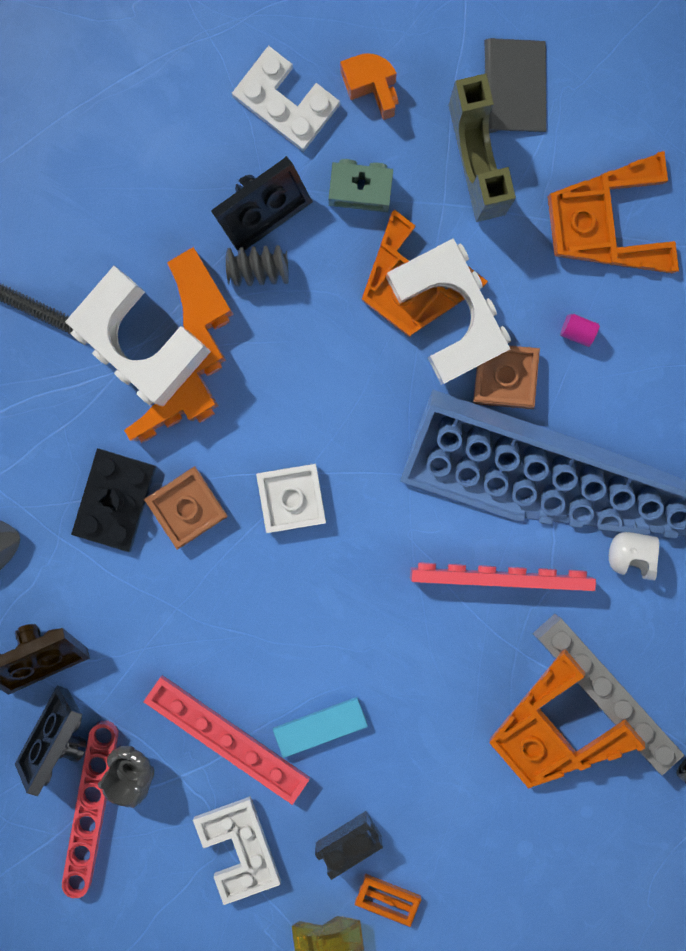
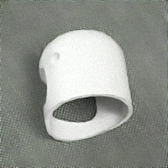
M631 532L619 533L614 537L609 548L610 567L613 571L625 575L629 565L635 566L641 570L643 579L655 581L659 555L658 537Z

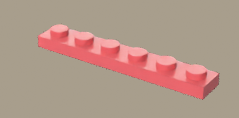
M419 562L418 568L411 567L410 580L420 583L595 591L596 579L587 576V571L569 570L568 575H558L556 569L539 568L538 573H526L527 568L508 567V572L496 571V566L479 565L477 571L466 570V565L448 564V569H437L436 563Z
M163 675L143 701L291 805H293L309 782L310 777Z

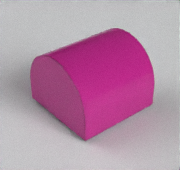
M569 314L565 319L560 336L590 347L600 326L591 320L575 314Z

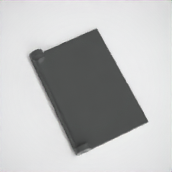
M495 38L484 40L485 73H487L494 103L489 115V133L498 130L546 132V41Z

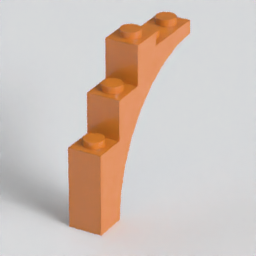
M194 247L167 263L178 286L183 306L184 328L192 333L211 352L164 406L154 404L144 416L124 430L130 441L140 440L141 443L148 441L157 435L155 430L164 424L169 428L183 419L181 416L183 413L186 414L190 421L197 419L201 423L215 414L213 409L218 407L201 375L205 373L206 376H210L222 369L221 363L226 361L208 329L213 327L214 330L225 326L230 322L228 317L232 316L233 312Z

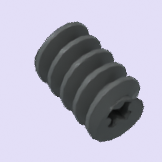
M276 245L274 254H271L268 247L264 246L262 254L259 255L255 246H253L250 255L246 256L243 247H240L238 255L234 256L231 248H227L226 275L228 285L232 278L235 286L239 287L244 278L247 285L252 286L255 277L260 285H264L267 276L274 285L277 283L279 275L284 284H288L287 251L283 254L280 246Z

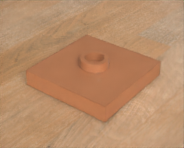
M509 346L510 350L477 366L473 403L534 409L540 348Z
M196 466L144 499L177 550L229 517Z

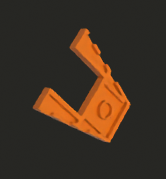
M665 151L637 160L619 169L608 171L590 180H585L550 193L547 198L554 255L556 257L671 274L678 272L675 241L617 247L610 190L665 184L668 181Z
M566 649L559 654L490 738L489 743L527 788L564 777V773L576 769L580 771L590 768L591 764L606 759L611 761L620 758L622 754L635 749L638 751L645 749L644 740L625 719L576 751L542 712L540 707L585 677V671Z

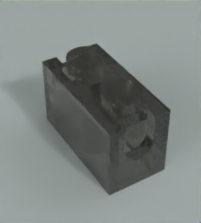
M367 811L318 840L315 845V856L318 860H324L327 866V875L332 880L382 849V835Z

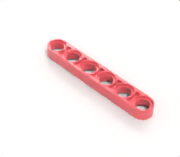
M110 721L98 722L90 730L62 879L63 892L70 898L84 896L92 883L107 802L102 791L103 789L98 787V783L102 781L104 774L109 769L107 758L116 749L118 741V729ZM97 729H108L111 733V741L108 743L99 742L96 738ZM99 757L105 761L106 769L104 772L97 773L91 768L90 762L93 758ZM89 787L97 788L101 793L100 800L97 802L89 801L85 796L86 789ZM84 816L91 817L95 821V829L92 831L83 830L80 826V819ZM85 846L89 849L90 858L87 860L78 859L75 856V848ZM73 875L81 876L85 882L84 888L80 890L72 888L69 878Z

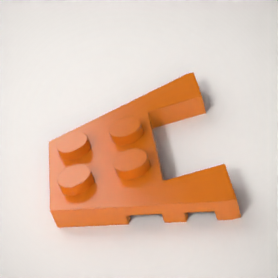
M394 209L389 218L361 301L410 337L465 299L460 293L451 288L434 287L399 304L386 279V275L391 270L409 262L397 251L416 226ZM478 274L484 287L488 281Z

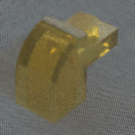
M336 916L323 925L302 921L292 925L295 951L364 950L360 920Z

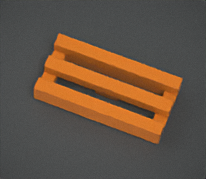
M366 873L363 883L359 888L358 896L355 898L356 906L411 927L421 902V895ZM369 886L382 890L384 892H387L409 902H412V905L399 899H396L394 897H391L389 895H386L384 893H381L379 891H376L374 889L369 888ZM367 895L388 905L409 912L408 916L364 899V897Z

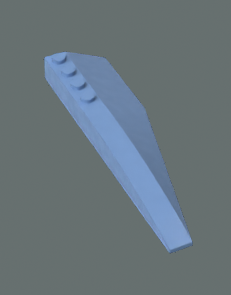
M432 390L400 482L512 520L537 519L539 523L552 524V521L570 523L572 527L581 528L582 525L598 526L599 530L631 532L649 535L652 532L664 534V537L669 538L686 536V480L576 438Z

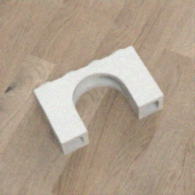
M454 238L391 270L386 275V279L399 304L434 287L451 288L460 293L468 303L471 320L464 337L460 341L428 357L441 385L510 350L508 343L511 342L505 327H499L494 318L497 312L492 301L489 298L485 300L480 291L483 287L480 277L476 271L471 272L466 263L469 257L461 243L457 245Z
M113 266L65 322L73 329L70 334L83 345H86L88 342L95 349L92 354L105 365L111 363L117 369L114 374L127 385L132 383L139 389L136 394L150 406L152 403L164 406L211 351L192 333L180 326L165 345L152 357L144 360H130L127 358L118 342V329L124 316L142 297L145 291L124 272Z

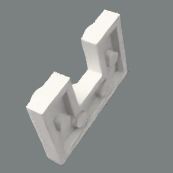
M268 45L234 89L232 96L304 152L340 106V101L319 84L315 83L301 103L296 106L276 90L293 69V65Z
M251 796L194 816L193 822L203 848L232 838L240 864L214 873V880L223 905L281 884L279 873Z

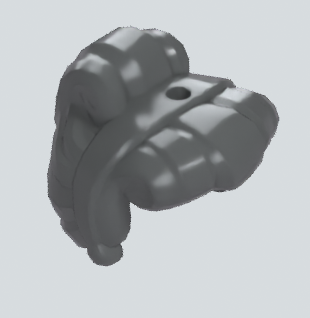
M119 746V748H116L109 754L107 758L109 769L104 774L102 781L98 783V787L103 789L104 796L111 803L134 808L148 794L149 786L154 777V767L150 765L148 758L142 752L135 750L134 747Z

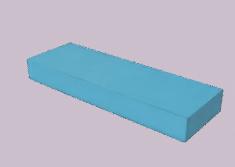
M358 697L276 726L273 728V732L281 754L285 758L366 728L368 724Z

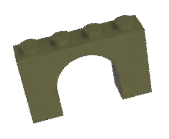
M487 73L456 80L448 105L476 222L505 216L516 199L509 167L497 169L492 152L489 134V115L494 103Z

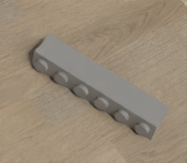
M554 614L532 633L555 659L564 649L568 651L585 671V677L578 681L577 684L615 726L626 719L645 742V749L639 751L640 754L661 776L685 756L562 618Z

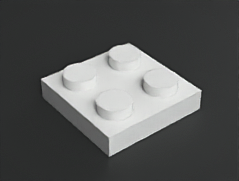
M316 464L256 474L266 533L326 523Z

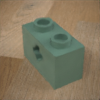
M341 159L339 163L332 162L328 198L329 206L388 212L393 169L387 168V165L383 163H370L369 166L357 165L356 161L350 159ZM361 179L365 180L363 190L357 189V184Z

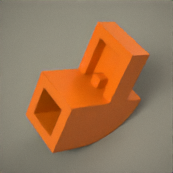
M370 53L360 54L340 61V73L350 100L373 92L383 120L394 117L395 105H398L399 101L394 87H389L396 83L397 76L391 63L379 55Z

